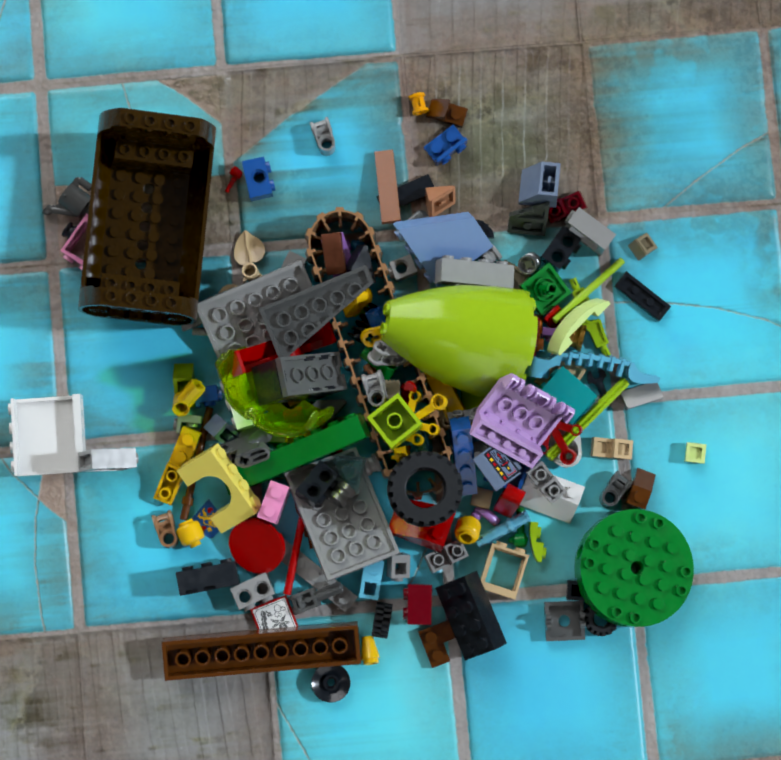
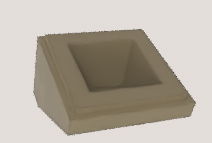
M648 233L643 234L628 245L637 260H641L658 248Z

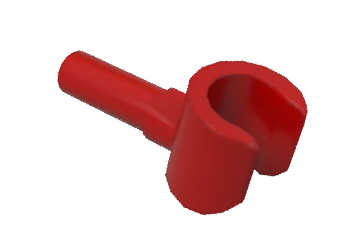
M236 166L229 172L233 178L225 189L227 193L230 192L236 180L242 177V171Z

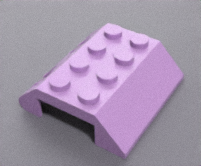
M510 373L499 378L478 406L469 433L533 469L543 456L540 446L562 418L568 424L575 414V409L563 402L556 403L555 397L532 384L525 386V380Z

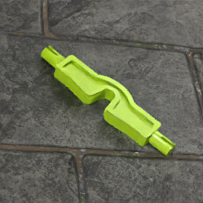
M576 277L569 280L573 289L571 293L573 299L585 289L584 287L580 288ZM587 296L580 304L590 300ZM586 319L582 325H587L586 331L589 332L595 348H600L602 354L610 356L611 354L607 347L609 341L601 320L589 321Z

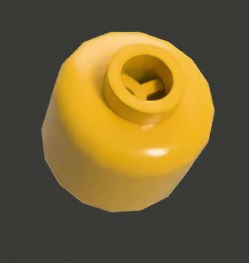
M473 516L461 517L457 521L454 532L456 539L463 544L475 543L480 535L481 524Z
M191 518L178 524L179 528H177L176 533L182 546L194 548L201 544L200 540L204 538L205 534L199 521H193Z

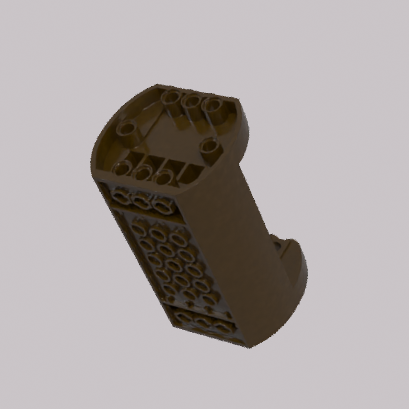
M114 108L100 113L78 311L100 318L171 326L196 323L216 127L202 118L128 108ZM151 185L154 188V192L146 194L143 187ZM148 203L152 206V211L144 213L141 206ZM147 222L150 225V230L147 232L141 231L139 228L140 223ZM139 241H146L148 244L147 250L142 251L138 249L137 243ZM142 259L146 262V267L138 269L135 266V262Z

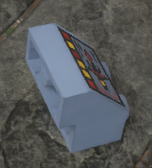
M492 446L473 459L495 491H498L521 474L519 471L521 466L515 459L511 460L508 455Z

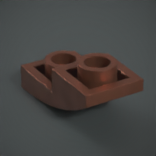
M342 233L322 234V247L327 275L347 273Z

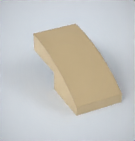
M592 437L590 456L632 460L633 440Z

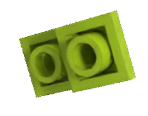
M529 522L531 551L535 561L542 562V559L546 558L547 548L543 547L544 543L536 542L537 538L540 539L541 527H538V522Z

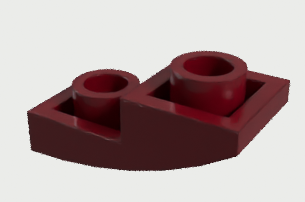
M581 191L557 199L556 208L549 207L548 218L551 224L567 218L572 210L576 212L579 207L582 210L588 208Z

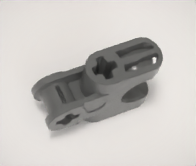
M262 423L240 432L237 439L225 442L220 446L225 450L228 458L236 467L247 468L269 459L270 448L265 443L272 439L273 430L269 425Z

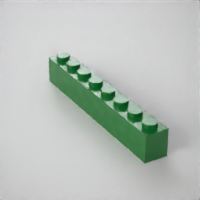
M352 413L345 416V420L340 423L336 420L328 423V428L322 430L320 427L310 431L311 435L307 437L301 435L294 438V442L291 444L285 442L277 445V450L270 451V457L266 461L247 468L237 466V469L251 488L369 438L371 434L363 414L356 415ZM225 484L228 494L231 495L228 486Z

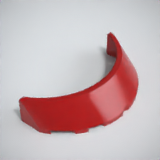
M330 321L290 356L302 355L336 343ZM272 341L234 351L232 377L252 372V367L278 358Z

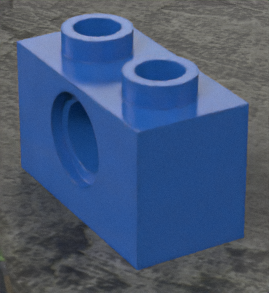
M264 156L242 161L251 202L273 197L272 191L276 190L273 179L269 180L268 173H271L269 161L265 162ZM257 175L265 177L261 183L254 181Z

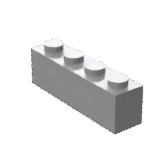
M444 255L441 259L436 260L435 284L513 288L514 265H508L507 261L490 263L488 259L472 261V258L461 257L458 260L454 259V256Z

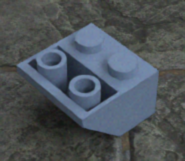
M539 162L523 169L518 204L533 206L550 201L549 207L556 208L561 163Z

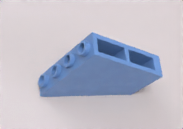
M469 212L393 223L397 229L394 233L400 241L404 239L406 242L405 249L410 255H415L416 259L414 262L420 270L424 268L426 271L424 276L429 283H435L436 260L441 259L442 256L450 255L458 260L461 257H469L474 261L493 247L475 218Z

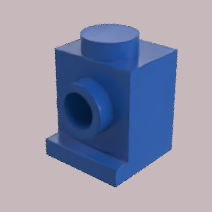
M217 385L205 386V391L195 401L196 407L201 408V404H204V407L215 406L216 402L223 400L222 389H218Z

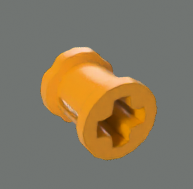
M417 92L408 96L412 102V114L414 116L429 112L425 104L424 92Z

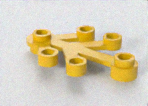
M412 391L409 393L408 406L414 413L417 402L422 399V394L419 391H416L418 395L416 400L413 399L415 393ZM435 394L432 396L430 404L416 412L415 415L421 420L435 410L445 409L448 400L444 395ZM440 399L443 400V404L441 406L438 405V401ZM422 423L423 427L419 429L433 436L440 433L439 425L434 423ZM433 426L436 427V431L434 433L431 432V428ZM414 434L405 441L421 446L424 443V437L420 434ZM417 436L420 437L419 443L415 442Z

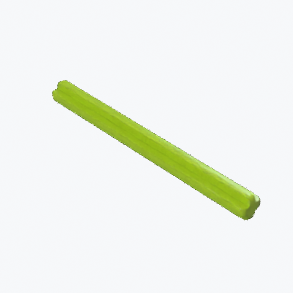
M621 378L575 424H580L584 430L628 387L629 382L625 378ZM575 426L573 431L578 434L579 428ZM566 432L562 437L568 446L577 436ZM557 443L545 454L546 458L550 461H553L561 453Z

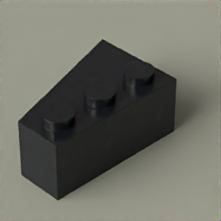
M231 558L220 560V564L217 565L208 562L201 564V568L194 569L193 566L182 568L181 572H176L180 596L241 584L237 562H232Z

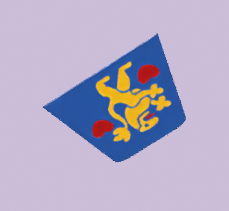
M208 499L192 519L193 521H199L205 536L213 538L219 530L210 518L217 509Z

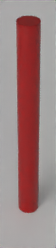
M298 518L283 592L285 595H291L305 528L301 518Z

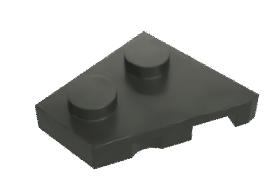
M550 201L510 212L507 233L545 236Z

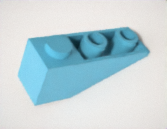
M384 560L363 568L360 598L379 599Z

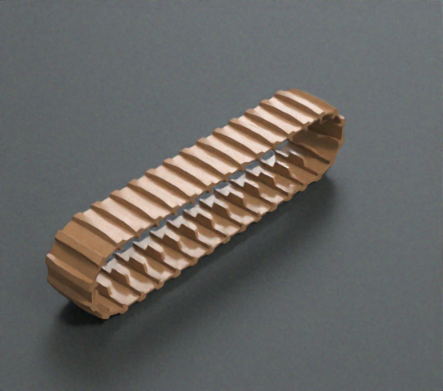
M336 207L334 211L326 214L321 212L317 215V221L313 224L312 228L307 229L305 234V240L309 245L305 255L308 263L314 265L311 271L313 279L316 282L322 283L321 278L324 277V274H327L326 268H318L315 262L318 256L323 255L322 250H312V244L322 240L316 234L321 228L329 233L330 228L327 224L339 221V228H342V221L353 223L351 227L352 232L359 227L365 232L364 235L358 237L359 242H370L372 247L369 253L372 260L376 259L379 267L377 271H374L375 277L378 276V278L382 277L385 284L383 289L377 291L378 296L384 294V296L388 295L390 300L394 299L395 287L393 282L387 279L389 274L387 265L381 262L383 255L381 247L375 245V230L367 225L364 221V216L358 211L356 213L346 211L343 207ZM334 317L331 328L334 335H338L340 339L337 342L338 350L340 353L345 354L346 358L343 361L345 370L351 371L352 377L349 380L351 387L357 389L359 394L356 397L357 405L364 408V419L366 424L370 425L372 431L370 432L371 437H369L370 442L377 445L376 459L383 462L385 469L381 472L384 479H389L392 469L388 470L384 457L393 453V451L381 450L378 442L380 436L378 433H375L374 428L367 420V416L370 415L365 404L368 398L367 395L362 396L359 387L362 383V378H356L353 370L355 364L360 363L361 359H349L346 349L354 345L355 342L354 340L343 341L340 333L343 328L348 327V322L337 323ZM406 362L405 364H403V367H412L414 365L410 362ZM414 366L417 377L412 382L416 385L420 384L424 395L417 403L426 402L429 405L433 394L426 389V374L421 373L420 369ZM433 411L429 416L422 418V421L433 420L434 424L439 425V411ZM440 428L438 435H431L428 438L429 440L439 438L443 451L438 454L447 457L450 461L453 451L450 446H446L444 438L447 434L445 429ZM430 477L428 481L433 488L420 492L419 482H416V492L406 490L407 495L413 496L414 500H421L423 495L431 492L438 494L442 491V480L437 485Z

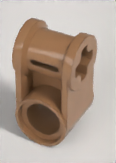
M167 510V513L158 516L152 515V521L160 543L166 548L176 547L179 538L176 533V525L171 510ZM168 534L174 536V541L171 544H166L164 541L165 536Z

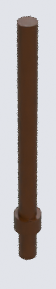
M206 407L200 430L202 434L196 447L195 456L204 451L208 432L203 427L211 419L214 408ZM196 482L187 487L186 494L182 498L181 520L187 521L190 506H193L194 502L193 494Z

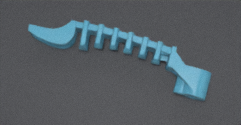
M571 350L564 351L560 356L553 354L548 358L533 356L531 366H528L526 369L527 376L548 379L550 368L560 366L561 361H565V365L571 366L572 358H576V366H581L582 359H587L586 366L592 367L593 360H597L596 367L601 369L603 363L608 362L606 371L609 372L613 371L614 363L618 364L615 373L617 377L622 376L624 366H626V376L635 383L652 384L658 383L660 377L640 372L632 361H628L625 358H616L612 355L605 356L601 353L597 355L592 352H573Z

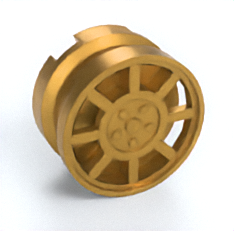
M581 325L569 337L573 342L569 347L572 346L576 351H581L587 325Z

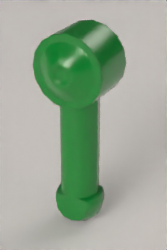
M518 507L516 510L517 515L523 512L525 509L523 507ZM524 525L517 528V533L513 537L508 538L509 543L514 544L515 547L527 546L528 537L525 533Z

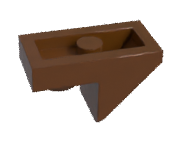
M431 99L429 112H427L426 117L462 128L468 108L451 104L449 99Z

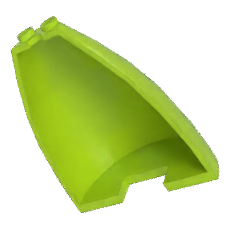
M455 285L410 293L389 300L384 304L383 314L386 315V321L382 322L380 326L381 340L422 372L444 384L485 398L499 378L513 373L520 377V379L526 380L527 376L524 373L527 367L532 364L537 340L538 317L534 316L536 303L534 298L530 297V292L498 286Z

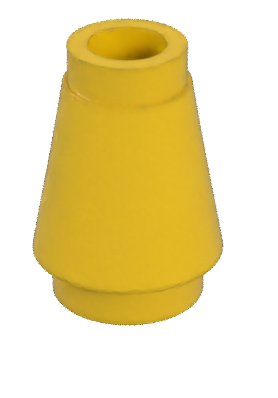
M373 636L362 637L361 661H363V665L378 664L380 656Z

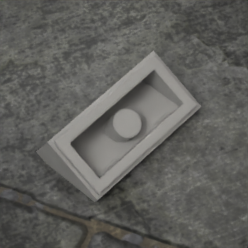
M658 383L644 384L621 393L626 410L664 398Z

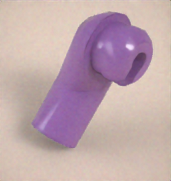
M476 507L471 513V516L478 520L484 517L493 526L498 525L500 522V518L489 509Z

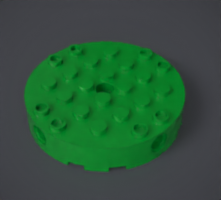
M629 509L600 519L585 533L576 552L574 571L579 592L584 598L585 603L590 606L596 615L614 625L634 628L660 623L679 610L687 599L692 586L694 564L692 553L685 537L671 521L652 511ZM632 563L636 566L637 571L635 574L631 570Z

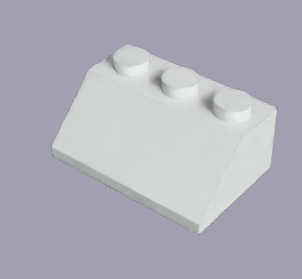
M526 475L521 488L526 493L520 506L570 524L585 487L555 476L567 492L551 504L529 476Z

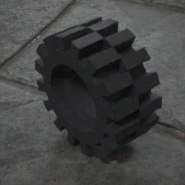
M377 601L372 629L373 637L387 639L393 604Z
M590 606L585 609L584 620L586 629L592 634L606 636L612 634L617 629V625L609 622L604 626L596 625L594 622L595 612Z

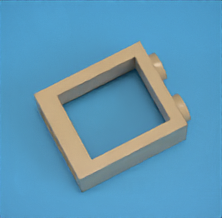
M496 541V544L491 543L480 580L486 591L515 600L529 555L525 554L526 550L515 547L512 550L507 548L508 544ZM495 550L522 558L512 590L485 582Z

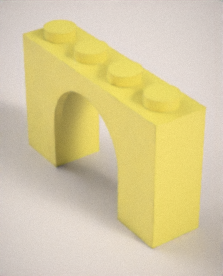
M218 443L185 462L177 470V473L187 487L206 476L217 477L228 486L231 493V502L218 509L210 518L221 534L255 515L262 505L259 498L250 489L248 482L243 479L237 467L230 461L225 450Z

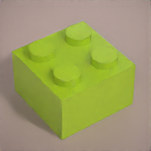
M399 393L367 416L368 422L391 451L423 427L422 422Z

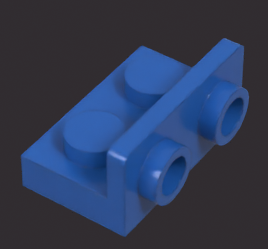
M452 125L425 145L423 149L437 166L441 163L444 165L452 159L451 155L455 152L459 154L467 147L468 139L463 137L457 128Z

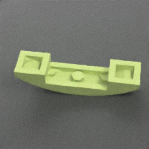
M595 298L573 309L554 331L547 351L560 356L573 343L569 337L590 315L598 317L610 305V302Z

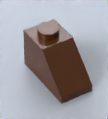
M637 468L624 504L645 510L652 493L656 474Z

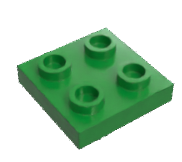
M550 262L543 265L519 285L521 290L530 292V297L534 298L536 311L540 316L545 315L571 294V291Z

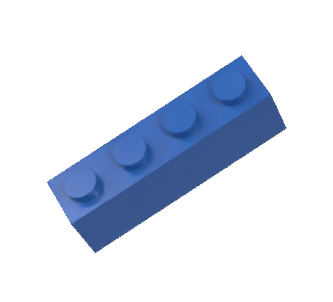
M469 416L450 418L453 460L462 477V496L478 494L476 469L473 461V439L469 433L471 429Z

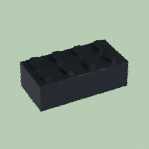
M477 571L435 588L465 660L493 651L507 644Z

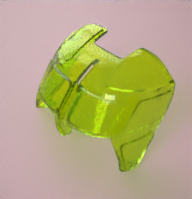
M243 346V347L238 348V349H236V350H241V349H245V348H248V347ZM229 349L227 352L222 353L215 362L216 370L224 386L225 398L230 406L246 420L251 419L254 426L270 435L291 438L304 434L321 426L334 413L335 408L332 406L322 410L306 400L300 402L294 409H288L282 404L259 406L252 372L237 377H232L231 375L233 356L236 350Z

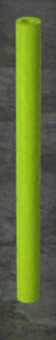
M622 258L617 259L552 318L553 322L556 324L560 322L625 263Z

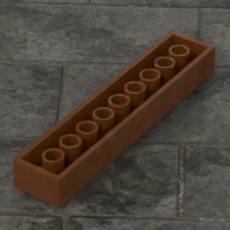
M358 621L167 637L162 640L165 681L361 664Z

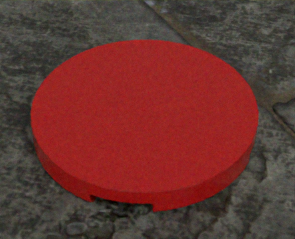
M250 517L237 524L230 533V552L235 561L247 571L258 574L271 572L284 558V538L269 521L258 517Z

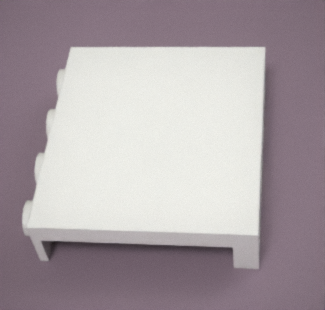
M72 394V396L30 399L12 398L11 403L8 404V414L11 415L12 423H9V433L12 434L13 442H10V452L13 453L14 461H11V471L14 473V476L79 472L78 453L86 451L83 395Z

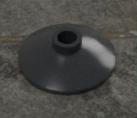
M342 666L319 667L313 674L312 689L315 695L322 701L330 703L340 701L347 695L350 689V676ZM329 679H334L335 684L333 686L328 685L327 681Z

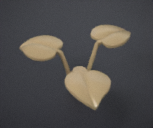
M246 230L239 236L234 248V258L239 265L243 266V283L262 276L254 263L260 262L265 255V246L262 241ZM235 284L225 285V286L219 291V293L224 292V291H226V290H229V289H231V288H233V287H236L237 285H235Z

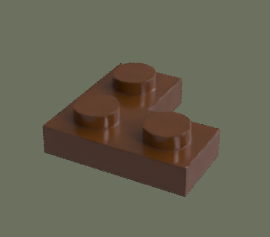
M448 620L418 631L432 668L450 662L444 642L454 639L455 635Z

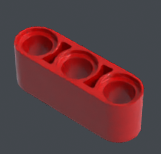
M508 483L499 496L493 510L511 518L526 492Z

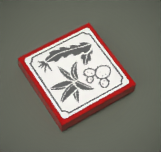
M287 595L250 609L258 630L298 626Z

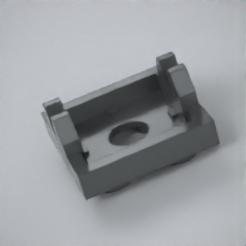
M583 601L544 602L546 641L585 640L586 623L584 620ZM567 615L569 617L570 623L568 626L563 627L559 624L560 616Z

